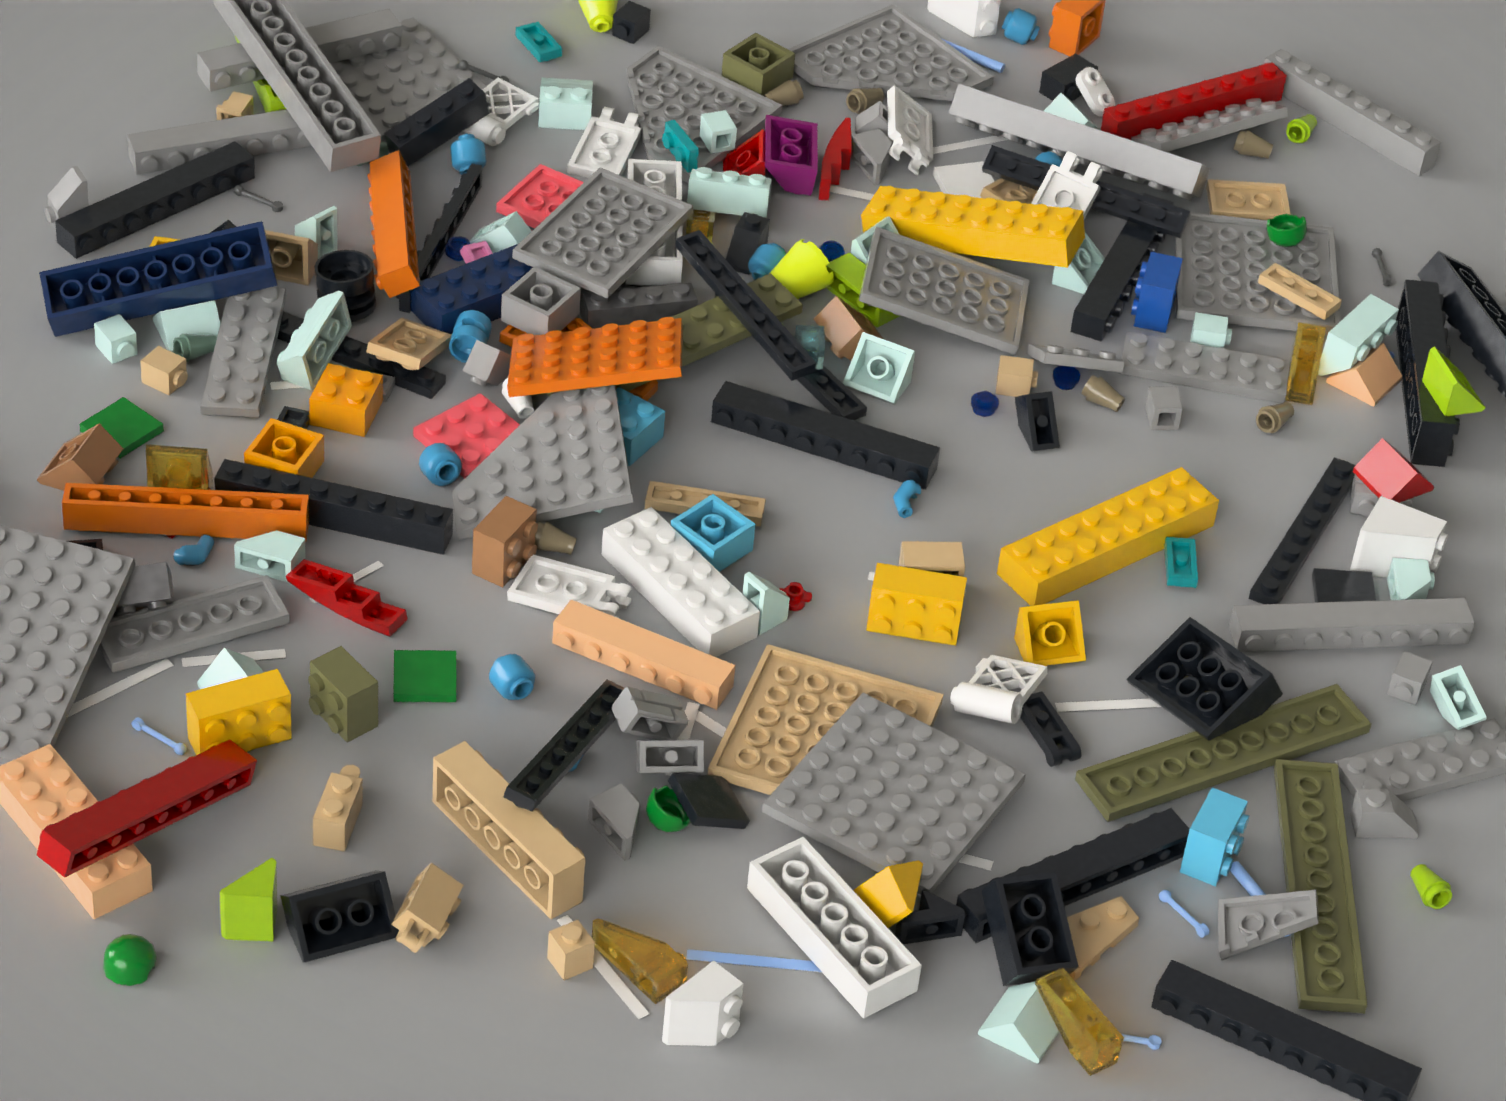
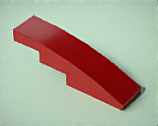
M851 118L843 120L827 145L822 161L818 200L829 201L831 185H839L841 170H849L852 150Z
M303 559L286 575L289 583L310 598L363 627L389 637L408 620L405 609L381 602L380 592L356 585L353 574Z

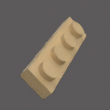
M650 481L644 509L652 507L657 511L682 514L714 494L754 522L755 526L761 527L766 499Z

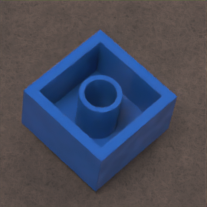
M1151 252L1148 262H1142L1140 276L1138 277L1135 289L1136 297L1134 298L1131 315H1135L1134 327L1166 333L1175 301L1183 258Z

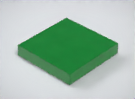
M124 397L80 423V432L82 433L100 423L123 448L118 456L120 459L164 432L162 422Z
M394 650L393 702H456V650Z

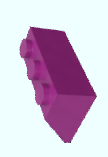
M766 115L765 167L786 192H792L797 195L811 196L818 172V124Z

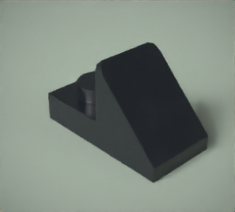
M923 890L919 911H913L897 922L895 936L903 945L962 936L965 918L964 909Z

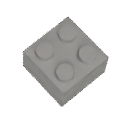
M534 266L502 294L501 321L534 336L545 335L553 330L561 331L579 315L581 288Z

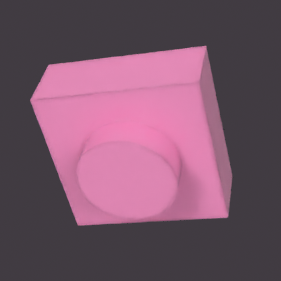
M487 241L464 245L459 251L466 264L493 254Z

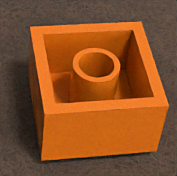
M1062 0L1057 2L1052 10L1054 18L1049 30V48L1067 56L1075 53L1079 55L1100 37L1106 0Z

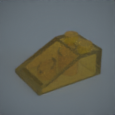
M146 444L148 487L214 490L213 471L208 449Z

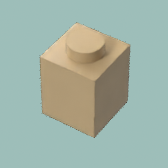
M157 346L141 360L142 383L170 396L187 381L186 358L165 348Z
M1000 355L995 394L1013 397L1030 394V388H1036L1038 371H1033L1034 359Z
M575 920L549 931L547 958L561 978L567 980L593 969L595 942L580 921Z

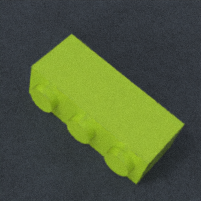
M850 252L830 261V264L826 266L828 273L833 271L834 282L827 289L868 317L875 327L878 328L900 317L892 312L858 301L866 265Z

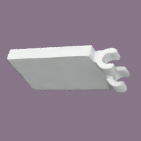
M894 85L887 91L888 137L894 141L889 150V155L898 161L900 160L901 152L905 151L912 157L908 169L915 175H918L920 166L924 165L927 167L933 160L932 114Z
M604 106L599 118L591 117L567 165V173L589 178L601 167L622 176L627 167L628 159L631 158L641 137L642 128L637 124L640 114L629 112L623 124L612 119L615 111L614 108Z
M1067 151L1060 167L1054 164L1051 165L1031 204L1083 210L1085 219L1101 189L1099 185L1095 184L1103 173V170L1100 169L1101 166L1091 161L1083 176L1074 172L1080 161L1077 158L1078 155Z
M984 161L934 167L933 176L939 188L945 194L982 198L980 194L983 188L995 182L990 174L982 171Z
M532 555L507 591L508 601L560 614L568 602L574 600L617 617L615 614L618 609H627L631 603V598L627 597L631 586L624 583H615V576Z

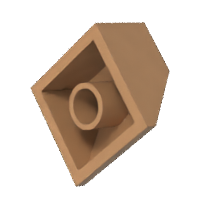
M835 296L813 319L820 327L817 332L824 340L832 343L830 349L840 359L846 357L852 361L863 332L884 339L868 317L838 296Z
M99 423L64 443L37 478V481L42 485L63 491L66 483L103 484L105 481L103 476L118 464L119 461L116 458L123 448Z

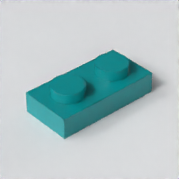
M538 21L516 27L515 36L539 63L562 57V47Z
M675 120L665 122V133L662 135L665 148L670 150L675 156L676 161H682V166L688 173L692 169H697L699 148Z
M1166 537L1164 551L1167 585L1196 588L1198 570L1195 539Z

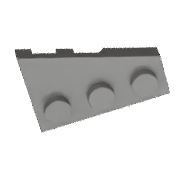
M1028 345L1027 355L1044 364L1123 373L1124 361L1116 358V353L1100 351L1099 354H1092L1090 350L1082 348L1067 350L1057 345Z
M1316 890L1218 899L1219 954L1221 960L1319 924Z

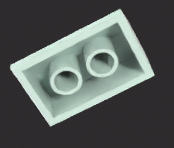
M706 167L692 169L689 178L687 203L693 205L694 210L743 215L744 212L766 218L771 198L772 179L766 178L761 174L746 176L739 175L735 171L715 172Z
M338 290L318 298L314 306L307 310L303 323L299 329L293 332L289 345L285 351L280 352L277 358V366L282 380L309 390L313 389L352 327L344 292Z
M1370 294L1329 331L1316 374L1324 376L1348 370L1358 361L1363 362L1372 348H1378L1386 335L1390 336L1393 334L1398 325L1396 317L1399 309Z

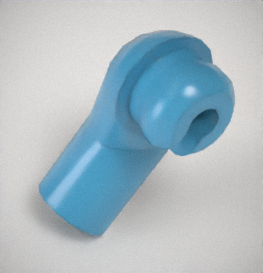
M914 480L904 481L893 496L898 514L902 518H907L913 513L909 499L917 498L916 493L921 494V486Z
M203 535L197 545L181 546V548L174 551L173 558L175 562L179 565L202 564L215 543L214 539L209 535Z

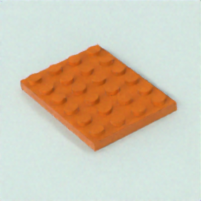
M663 317L658 321L646 322L644 320H637L627 325L611 323L602 326V328L590 329L588 327H579L574 331L568 332L553 330L545 335L522 334L517 338H513L507 384L509 397L682 377V319Z

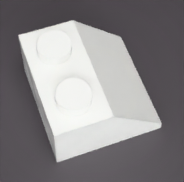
M712 961L666 997L662 1042L666 1045L716 1046L723 1039L732 1037L740 1026L743 983L715 961Z

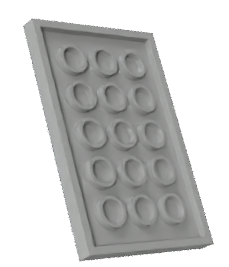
M600 167L513 249L512 258L608 298L693 214V205Z
M876 227L872 236L858 301L1015 355L1019 348L1030 280Z

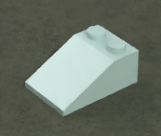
M541 78L538 127L585 130L591 119L593 80Z

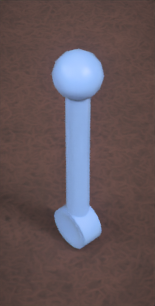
M136 717L131 722L135 730H143L174 748L177 755L186 753L187 747L184 743L172 741L145 725L141 718Z
M1162 890L1159 893L1160 901L1167 902L1196 928L1198 936L1203 938L1209 935L1207 925L1197 922L1171 898L1172 896L1169 891Z
M1095 1027L1091 1031V1036L1095 1040L1108 1038L1146 1044L1153 1050L1159 1049L1162 1042L1161 1038L1156 1035L1145 1038L1107 1032L1100 1027Z

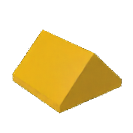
M1079 600L1019 607L1014 639L1024 662L1047 666L1086 661Z
M917 860L888 866L853 891L889 928L913 912L923 863Z

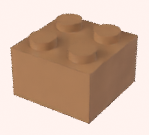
M505 496L473 529L472 574L502 588L511 578L514 579L518 575L520 568L537 551V545H535V535L538 529V523H536L537 509Z

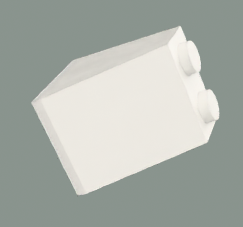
M928 0L927 9L969 36L977 38L996 34L1001 0Z
M1380 496L1360 529L1350 571L1372 572L1373 577L1387 578L1392 558L1428 560L1430 572H1436L1442 559L1438 552L1443 550L1448 538V534L1444 533L1447 521Z

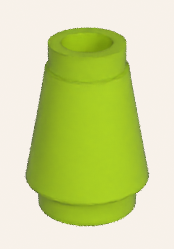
M1307 114L1291 120L1286 129L1288 139L1294 143L1306 142L1317 125L1315 116Z
M1419 864L1411 870L1410 876L1424 905L1432 909H1441L1451 901L1452 892L1450 884L1425 864Z

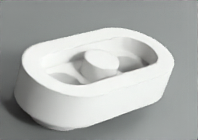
M1086 67L1077 74L1076 84L1090 110L1095 115L1103 117L1104 108L1115 106V100L1101 74L1092 67Z

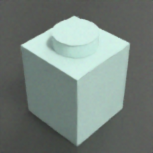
M727 111L701 114L700 137L710 154L735 150L737 127Z
M1195 312L1190 343L1193 342L1217 348H1224V345H1230L1232 329L1227 328L1228 317Z
M120 314L94 323L95 345L112 364L138 355L136 332Z

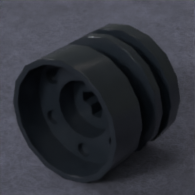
M338 250L325 254L317 260L314 268L318 298L338 290L344 292L351 322L366 318L374 312L377 306L372 259L367 254L354 250Z

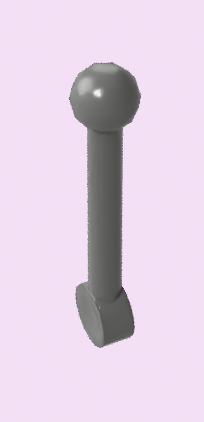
M461 60L458 64L461 70L468 69L490 79L500 78L509 83V78L506 76L499 77L469 65L466 60Z
M236 185L233 189L236 195H245L272 207L274 212H281L283 210V203L280 201L272 202L244 190L241 185Z
M1375 248L1372 250V256L1378 262L1383 276V285L1390 286L1391 276L1387 274L1381 258L1382 250Z

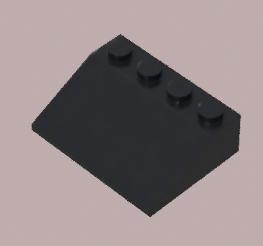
M1191 617L1126 679L1129 684L1208 741L1261 716L1283 695L1270 671Z

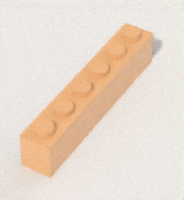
M570 600L553 621L552 644L716 710L733 688L734 664L574 600Z

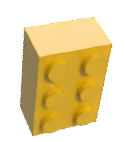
M877 563L866 631L956 646L967 577Z
M278 669L186 693L188 740L196 755L229 739L246 752L292 739L291 693Z

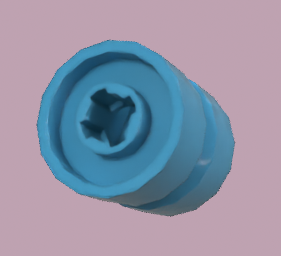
M468 310L459 314L456 319L454 331L449 342V351L457 360L464 363L467 362L476 340L487 344L492 330V323L484 313Z

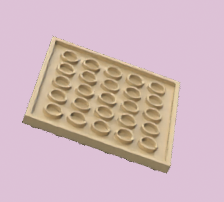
M767 644L710 762L707 775L721 776L728 783L771 795L862 693L933 727L942 705L944 694Z

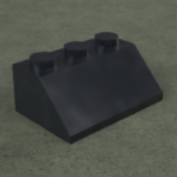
M375 870L280 895L287 927L302 962L396 938L399 932L392 925L396 915L385 871Z

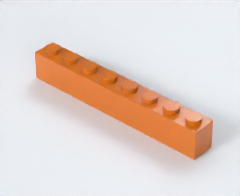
M399 150L371 161L370 173L367 174L371 184L368 190L372 201L369 202L373 213L370 219L374 227L371 233L375 244L372 245L376 256L373 263L377 271L374 278L380 290L384 289L389 298L420 286L410 170Z
M66 483L62 499L64 530L199 537L209 535L211 537L242 539L278 530L303 537L305 542H307L309 495Z

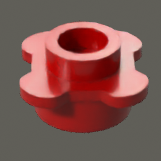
M791 582L784 589L779 588L790 598L789 611H799L805 607V602L812 600V594L806 592L799 582Z

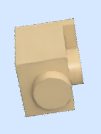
M233 91L228 100H224L222 105L218 104L216 107L217 120L253 115V96Z

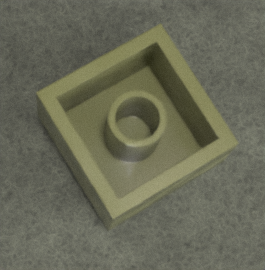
M755 32L723 53L721 76L763 96L787 80L793 79L795 53Z
M342 646L310 661V676L308 677L310 684L309 706L314 714L320 715L328 723L333 733H338L346 742H349L378 727V681Z

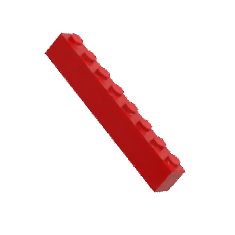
M1273 62L1117 104L1104 108L1101 130L1132 141L1131 137L1140 135L1142 130L1151 128L1161 129L1165 123H1181L1186 117H1202L1207 111H1223L1225 106L1232 104L1244 105L1248 99L1260 98L1261 102L1281 101L1287 75Z
M230 739L217 746L214 745L196 756H191L173 767L166 768L161 773L145 778L134 786L120 790L117 794L107 799L97 801L80 812H75L55 824L46 826L40 834L36 855L65 878L250 786L257 759Z

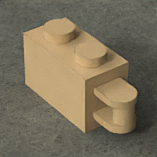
M346 765L341 769L340 774L331 772L313 816L314 846L345 852L363 805V778H360V769L357 766Z
M430 863L414 879L392 923L399 930L395 940L408 947L413 953H416L422 946L425 947L432 939L436 938L439 940L449 927V923L446 921L448 916H451L456 911L461 902L458 895L463 884L433 863Z

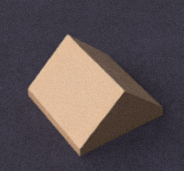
M1382 343L1378 348H1372L1363 362L1358 361L1351 369L1332 373L1327 378L1326 383L1374 407L1401 381L1402 375L1385 344Z

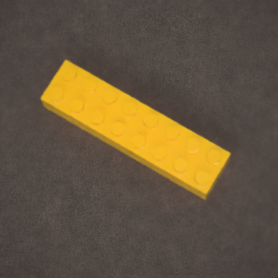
M880 186L861 214L863 233L884 218L890 216L900 235L951 253L1067 268L1085 239L1083 210H1076L1070 207H1051L1044 204H1026L1019 201L995 200L994 198H977L968 195H952L943 192H927L918 189H902L893 186Z
M1180 467L1002 547L997 575L1030 606L1046 604L1163 550L1166 537L1189 538L1213 527L1219 499L1185 469Z

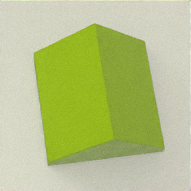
M1435 346L1431 348L1422 381L1444 416L1482 412L1486 407L1464 373Z
M273 857L220 890L221 936L224 939L274 941L278 902L277 861Z

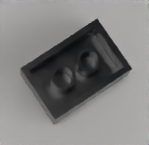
M1056 871L995 878L981 890L1003 986L1024 984L1042 979L1044 981L1063 979L1079 967Z

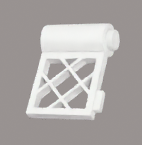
M496 78L482 89L485 92L487 103L491 104V107H488L490 114L463 130V132L473 134L475 138L480 139L489 146L500 144L505 138V130L525 114L530 116L539 108L538 98L500 78ZM498 88L507 92V94L494 95L492 93ZM519 100L526 102L520 105H513L512 101ZM509 101L507 106H494V102ZM511 113L505 120L495 115Z
M990 655L988 659L982 658L977 664L976 674L968 683L961 682L958 687L953 688L950 702L954 705L956 712L1015 724L1021 716L1023 704L1048 674L1047 666ZM994 667L1004 668L998 671L992 670ZM1027 673H1028V674H1033V675L1026 676V677H1021V676H1020V675L1027 674ZM1013 677V680L1000 681L1001 679ZM993 682V684L987 686L980 685L984 683ZM1016 688L1022 689L1020 693L1009 691Z

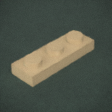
M1274 263L1259 276V284L1324 320L1340 309L1342 299L1277 263Z

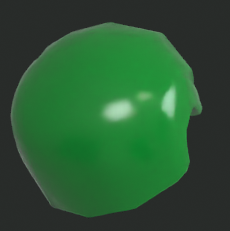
M1291 214L1275 216L1273 219L1267 220V235L1277 246H1296L1302 242L1307 233L1305 217L1299 218Z
M664 785L658 790L655 787L653 788L648 797L645 810L650 822L658 830L664 832H677L686 828L691 821L673 789H670L668 785Z
M125 934L116 937L110 942L104 953L103 970L106 977L116 984L127 986L144 983L150 970L155 968L157 956L154 945L139 935Z

